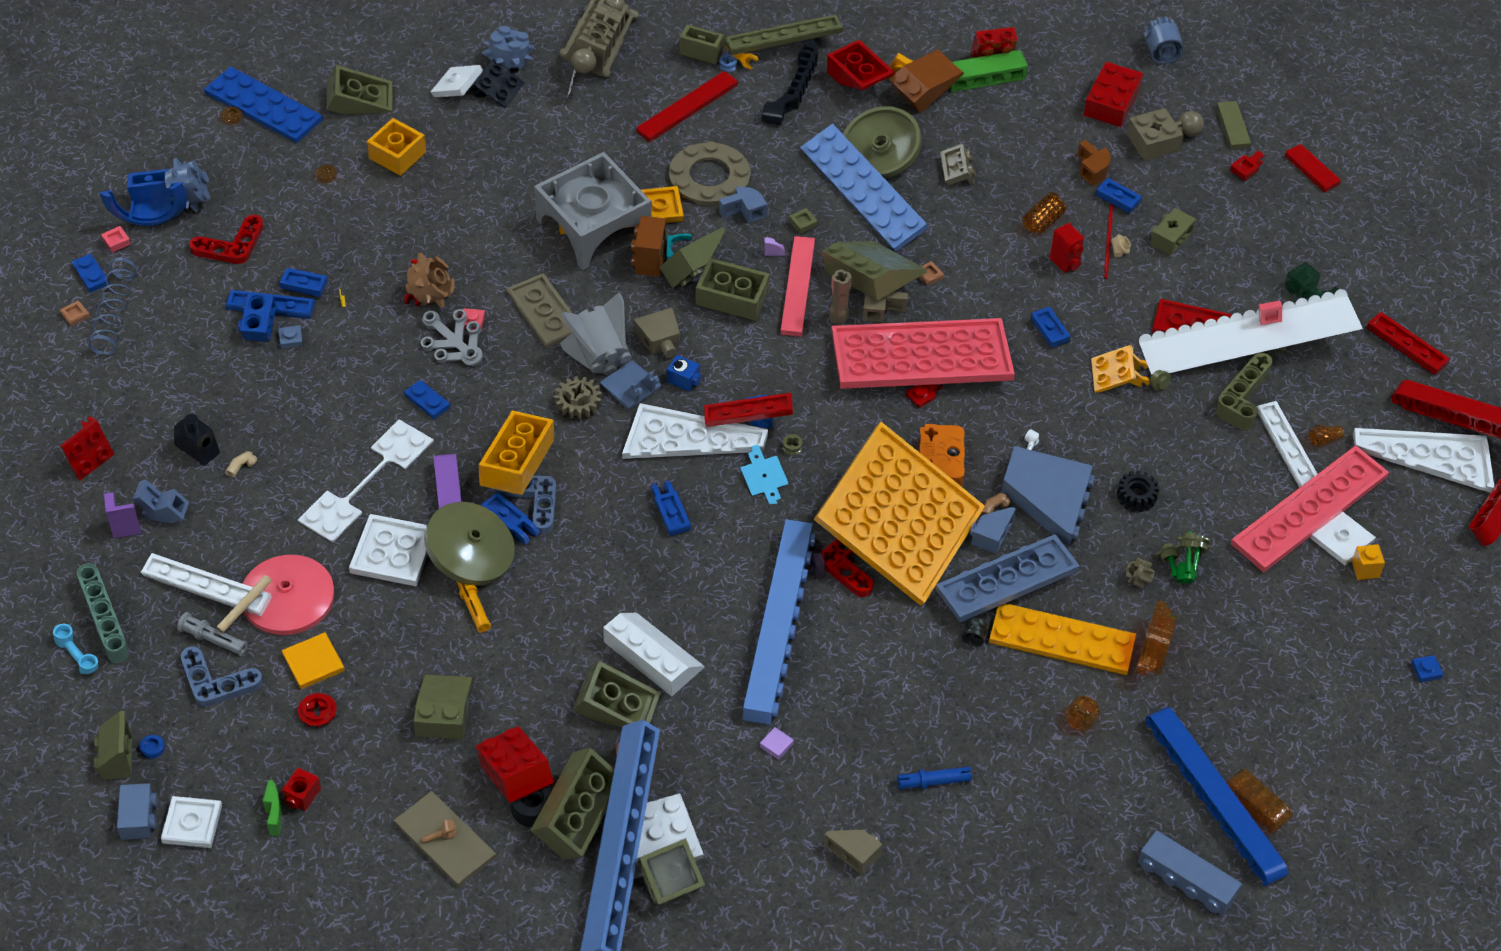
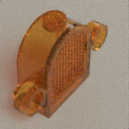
M1160 600L1157 602L1137 665L1136 673L1145 675L1146 671L1161 675L1178 617L1171 614V609L1166 607L1167 602Z

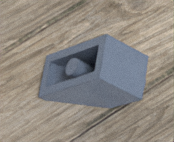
M1010 507L982 515L979 522H974L970 530V535L972 536L971 544L997 554L1014 522L1016 509Z

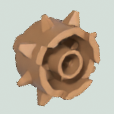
M419 253L418 263H412V267L408 268L406 290L410 295H414L423 306L436 302L443 308L445 307L444 298L450 297V294L454 291V278L450 279L447 272L449 267L442 259L437 256L426 258L422 253Z

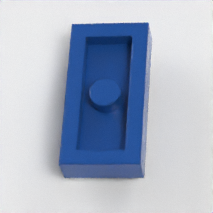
M1109 178L1096 190L1098 197L1129 214L1142 200V196Z
M91 253L71 261L72 266L90 293L107 286L106 276Z
M287 268L280 281V288L321 297L328 279L324 275Z
M1051 307L1031 313L1030 319L1050 348L1070 342V334Z
M419 380L404 391L406 398L434 420L450 408V403L422 380Z

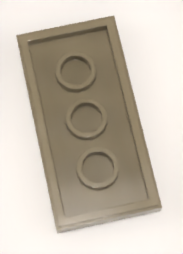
M544 273L506 288V293L545 348L562 342L572 333L561 316L562 312H572Z
M432 791L394 819V824L458 888L496 858V853ZM443 821H454V825H456V835L454 838L445 839L441 837L426 843L423 842L422 837L442 830Z

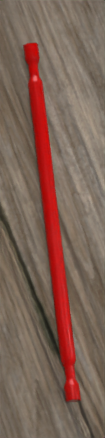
M1113 205L1109 206L1104 279H1108Z

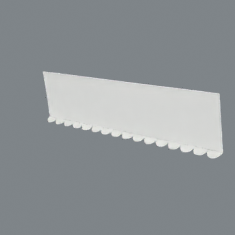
M1339 289L1334 295L1326 292L1321 298L1313 295L1308 301L1300 298L1295 304L1291 301L1285 302L1282 306V322L1261 325L1259 309L1256 313L1253 310H1248L1243 316L1240 313H1235L1230 319L1227 316H1222L1217 322L1214 319H1209L1204 325L1201 322H1195L1191 328L1188 325H1182L1178 331L1175 328H1169L1165 334L1162 331H1156L1152 337L1149 334H1143L1139 338V344L1152 375L1157 370L1172 373L1363 328L1348 298L1347 292Z

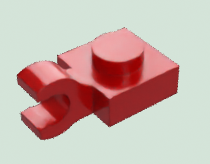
M1260 151L1255 152L1250 158L1243 155L1231 164L1230 171L1246 181L1259 171L1260 165L1263 164L1261 159L1265 155Z
M941 384L916 385L907 390L905 395L918 408H921L935 400V392L944 387Z

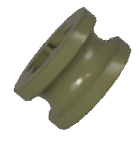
M789 434L783 439V451L788 455H797L802 451L803 441L800 436Z

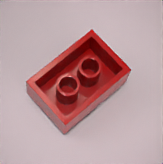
M1105 62L1086 99L1084 116L1122 127L1140 91L1143 73Z
M519 726L510 728L504 733L488 738L475 746L483 771L509 803L554 783L548 759Z

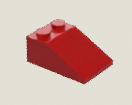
M860 40L827 54V73L837 83L864 90L895 75V71Z

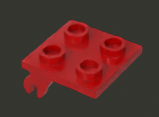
M87 417L88 422L82 421L83 428L60 445L74 474L80 481L114 455L98 421L93 417Z

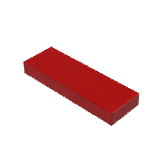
M1302 144L1285 152L1284 156L1323 192H1327L1340 185L1341 179Z

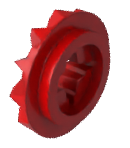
M310 694L300 702L298 715L302 723H306L309 727L313 725L320 728L325 723L329 725L330 720L335 718L336 703L327 694ZM316 704H318V707H320V710H322L320 711L319 716L315 715V712H313L315 711Z

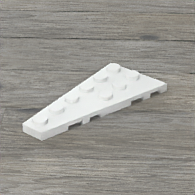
M640 403L622 453V459L749 453L753 451L751 447L757 444L761 452H763L768 429L739 423L706 427L704 416Z

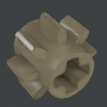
M1140 558L1130 562L1126 568V575L1130 578L1128 583L1144 588V584L1151 583L1155 573L1150 568L1152 563Z

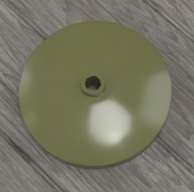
M877 107L867 110L854 118L843 133L884 179L898 175L906 170L916 160L922 145V135L916 120L908 112L896 107Z
M470 502L447 504L433 514L425 529L424 541L430 559L442 573L457 582L475 586L493 583L506 573L513 561L515 546L511 532L501 518L481 505Z

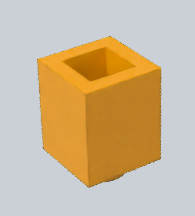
M1379 544L1357 546L1351 561L1357 580L1380 578L1385 564Z

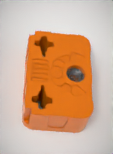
M925 424L924 427L920 428L919 453L963 487L965 474L964 429L957 425Z

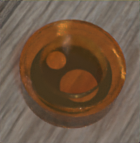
M237 107L224 109L221 113L222 121L228 125L239 123L242 120L241 110Z
M327 164L318 167L316 170L318 181L322 183L333 182L337 178L336 168Z

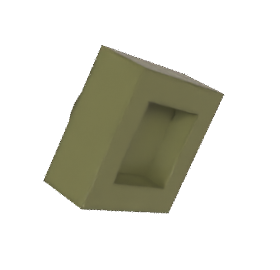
M807 208L789 216V222L799 234L818 226V220Z

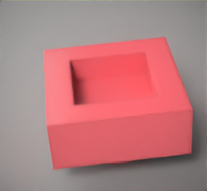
M121 226L101 234L102 240L111 253L131 245L129 237Z
M1281 301L1259 304V321L1261 325L1282 322Z
M463 308L467 315L464 329H467L469 322L476 321L482 330L485 310Z

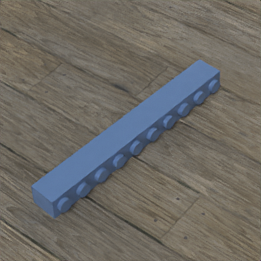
M785 520L744 702L743 720L771 725L772 718L778 716L779 703H776L777 697H782L784 683H780L781 677L786 678L788 664H785V658L790 659L792 645L789 644V640L794 639L796 626L793 625V621H798L800 607L797 606L798 601L802 602L804 588H801V584L807 582L808 570L805 569V566L811 563L812 551H809V547H814L816 533H812V523Z
M644 720L622 727L581 951H621L660 729Z

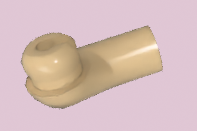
M250 451L233 458L225 474L235 477L242 465L246 463L249 467H252L257 461V457L252 455Z

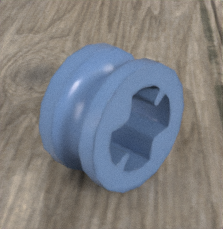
M724 54L720 57L719 67L722 71L732 72L737 68V59L733 55Z

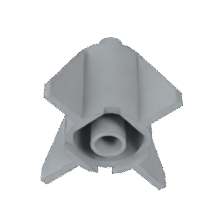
M617 293L603 306H595V311L588 312L586 309L578 315L567 312L561 313L563 321L572 331L560 343L562 349L590 369L592 373L610 375L617 371L619 366L630 361L632 358L626 345L624 300L620 293Z

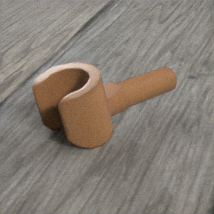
M443 821L442 830L422 837L423 842L426 843L441 837L445 839L454 838L456 835L454 821Z

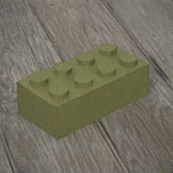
M591 748L573 752L530 831L562 859L569 860L582 857L607 811L615 769Z

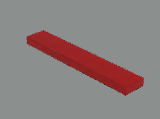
M723 71L636 127V132L648 142H652L738 86V81Z

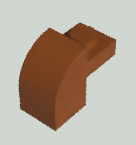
M1086 140L1080 142L1077 157L1082 160L1079 175L1089 184L1095 186L1108 175L1111 159L1110 153L1106 148L1098 151L1095 146Z

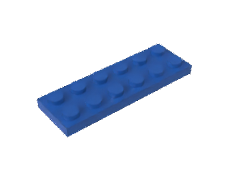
M231 66L204 88V92L208 96L295 143H298L323 121V117L319 113Z

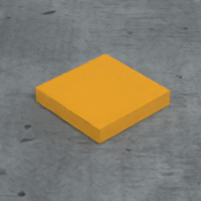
M326 632L282 650V655L300 689L345 671Z

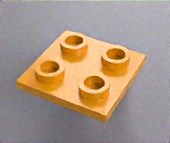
M1132 345L1091 358L1095 393L1127 383L1143 387L1142 382L1149 386V378L1141 376L1136 371L1141 370L1140 366L1147 369V362L1140 360L1133 354Z

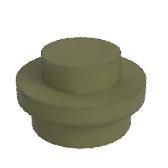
M1155 371L1150 378L1152 388L1156 391L1166 389L1170 384L1171 375L1167 371Z

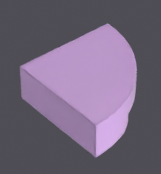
M764 238V256H785L784 246L775 242L773 238Z

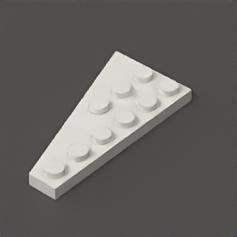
M1354 428V446H1358L1367 455L1489 493L1494 488L1487 436Z

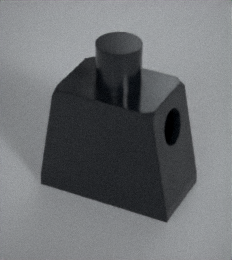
M195 414L186 415L185 418L174 426L175 446L203 466L207 465L221 453L213 430L200 421Z

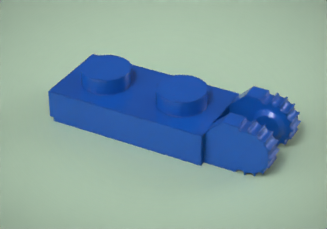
M670 481L664 482V489L667 493L662 495L656 484L651 485L655 504L669 536L690 531V521Z
M498 492L481 504V506L491 510L501 518L511 532V535L514 534L524 545L529 542V538L521 530L523 526L534 536H537L540 532L526 514Z

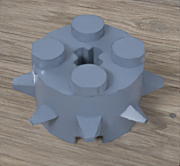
M501 26L498 31L491 34L489 42H483L489 48L483 51L482 54L488 56V60L494 59L496 64H501L509 71L510 68L518 67V70L526 66L527 59H534L528 55L530 51L534 50V46L529 45V36L526 32L511 30L508 26Z
M174 158V167L165 172L166 188L171 187L170 183L183 182L187 194L185 207L188 209L190 206L195 212H198V203L210 198L206 184L209 182L208 175L205 171L200 170L195 160L190 162L184 161L181 164L177 158Z

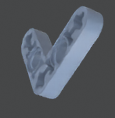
M533 476L528 484L530 487L522 495L491 488L493 494L498 492L503 497H535L533 523L538 527L541 534H546L553 529L556 502V481L550 476ZM545 484L549 485L548 494H544L543 487ZM548 502L551 506L543 509L539 507V504ZM542 515L546 516L545 525H540Z
M188 647L181 653L182 665L196 703L200 706H211L256 691L263 684L262 674L255 668L245 669L212 680L199 648ZM191 655L195 657L197 664L193 667L191 660L189 659V656ZM197 673L205 674V677L200 681L192 679ZM253 677L255 682L250 683L248 678ZM238 680H241L242 687H239ZM227 684L235 685V688L230 692L222 690ZM214 688L218 689V695H216ZM207 692L209 697L204 698L202 693Z

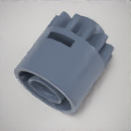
M1165 16L1163 19L1157 17L1155 21H1149L1150 26H1145L1144 36L1153 61L1158 64L1177 61L1183 55L1185 48L1174 19L1168 20V17Z

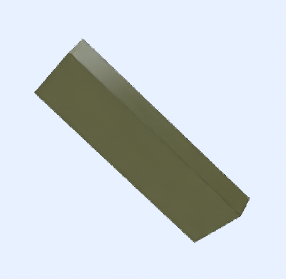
M1237 101L1217 102L1216 108L1230 149L1250 148L1251 141Z

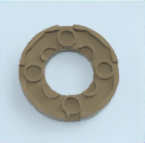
M713 141L687 146L673 158L669 167L671 186H678L680 197L693 201L698 205L717 206L719 205V199L735 195L736 187H748L750 183L751 171L747 159L736 149ZM714 160L726 165L730 175L722 184L704 186L691 178L690 170L698 162Z

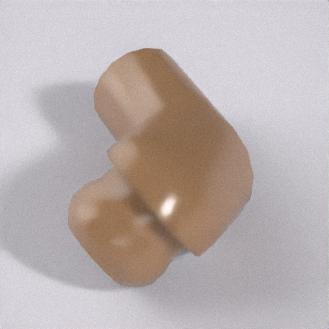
M999 493L987 499L980 516L994 512L997 506L1003 509L1008 507L1010 499L1004 493Z

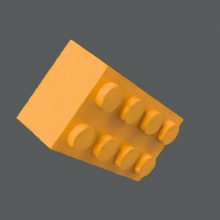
M512 410L479 463L480 486L522 495L554 442V420Z

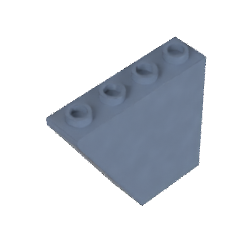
M1014 446L1004 477L1002 493L1006 494L1009 499L1051 534H1056L1063 544L1071 546L1072 539L1077 540L1080 527L1076 526L1077 522L1082 523L1085 509H1081L1082 505H1087L1090 492H1086L1087 488L1092 489L1095 475H1091L1093 466Z

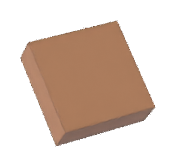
M930 261L922 266L926 269L927 273L918 277L926 286H929L944 278V273Z
M79 300L60 309V314L71 327L90 317L89 312Z

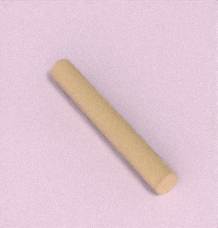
M264 575L216 627L224 633L272 580L267 575Z

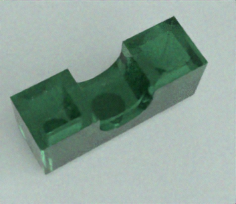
M1306 261L1288 272L1284 285L1288 292L1294 293L1298 298H1304L1307 301L1313 295L1321 298L1326 292L1334 295L1339 290L1337 287L1329 291L1317 289L1321 274Z

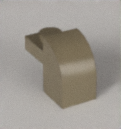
M892 292L878 301L866 295L863 321L884 323L885 310L906 312L908 293Z

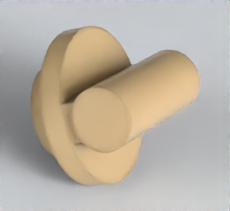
M1117 235L1111 240L1114 257H1122L1123 254L1130 252L1131 244L1126 236Z

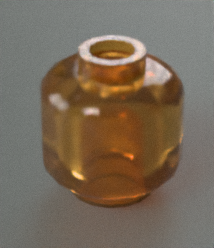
M1087 696L1076 697L1065 710L1067 723L1078 731L1089 730L1100 717L1099 705L1095 700Z

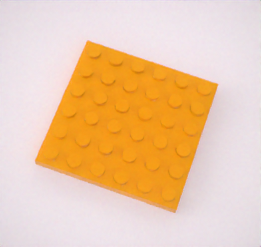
M880 422L876 425L813 520L921 606L928 599L985 505L884 423Z

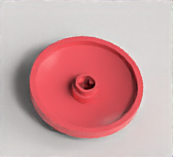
M282 555L270 558L251 570L243 582L244 585L254 587L264 575H267L272 580L263 590L270 593L272 598L262 617L246 611L243 612L249 622L255 627L271 634L290 635L314 627L325 618L334 601V585L329 572L319 562L301 555Z

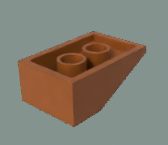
M937 49L903 66L889 81L894 90L916 111L921 113L964 73Z

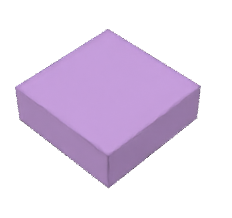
M774 727L760 742V748L779 760L794 744V740Z

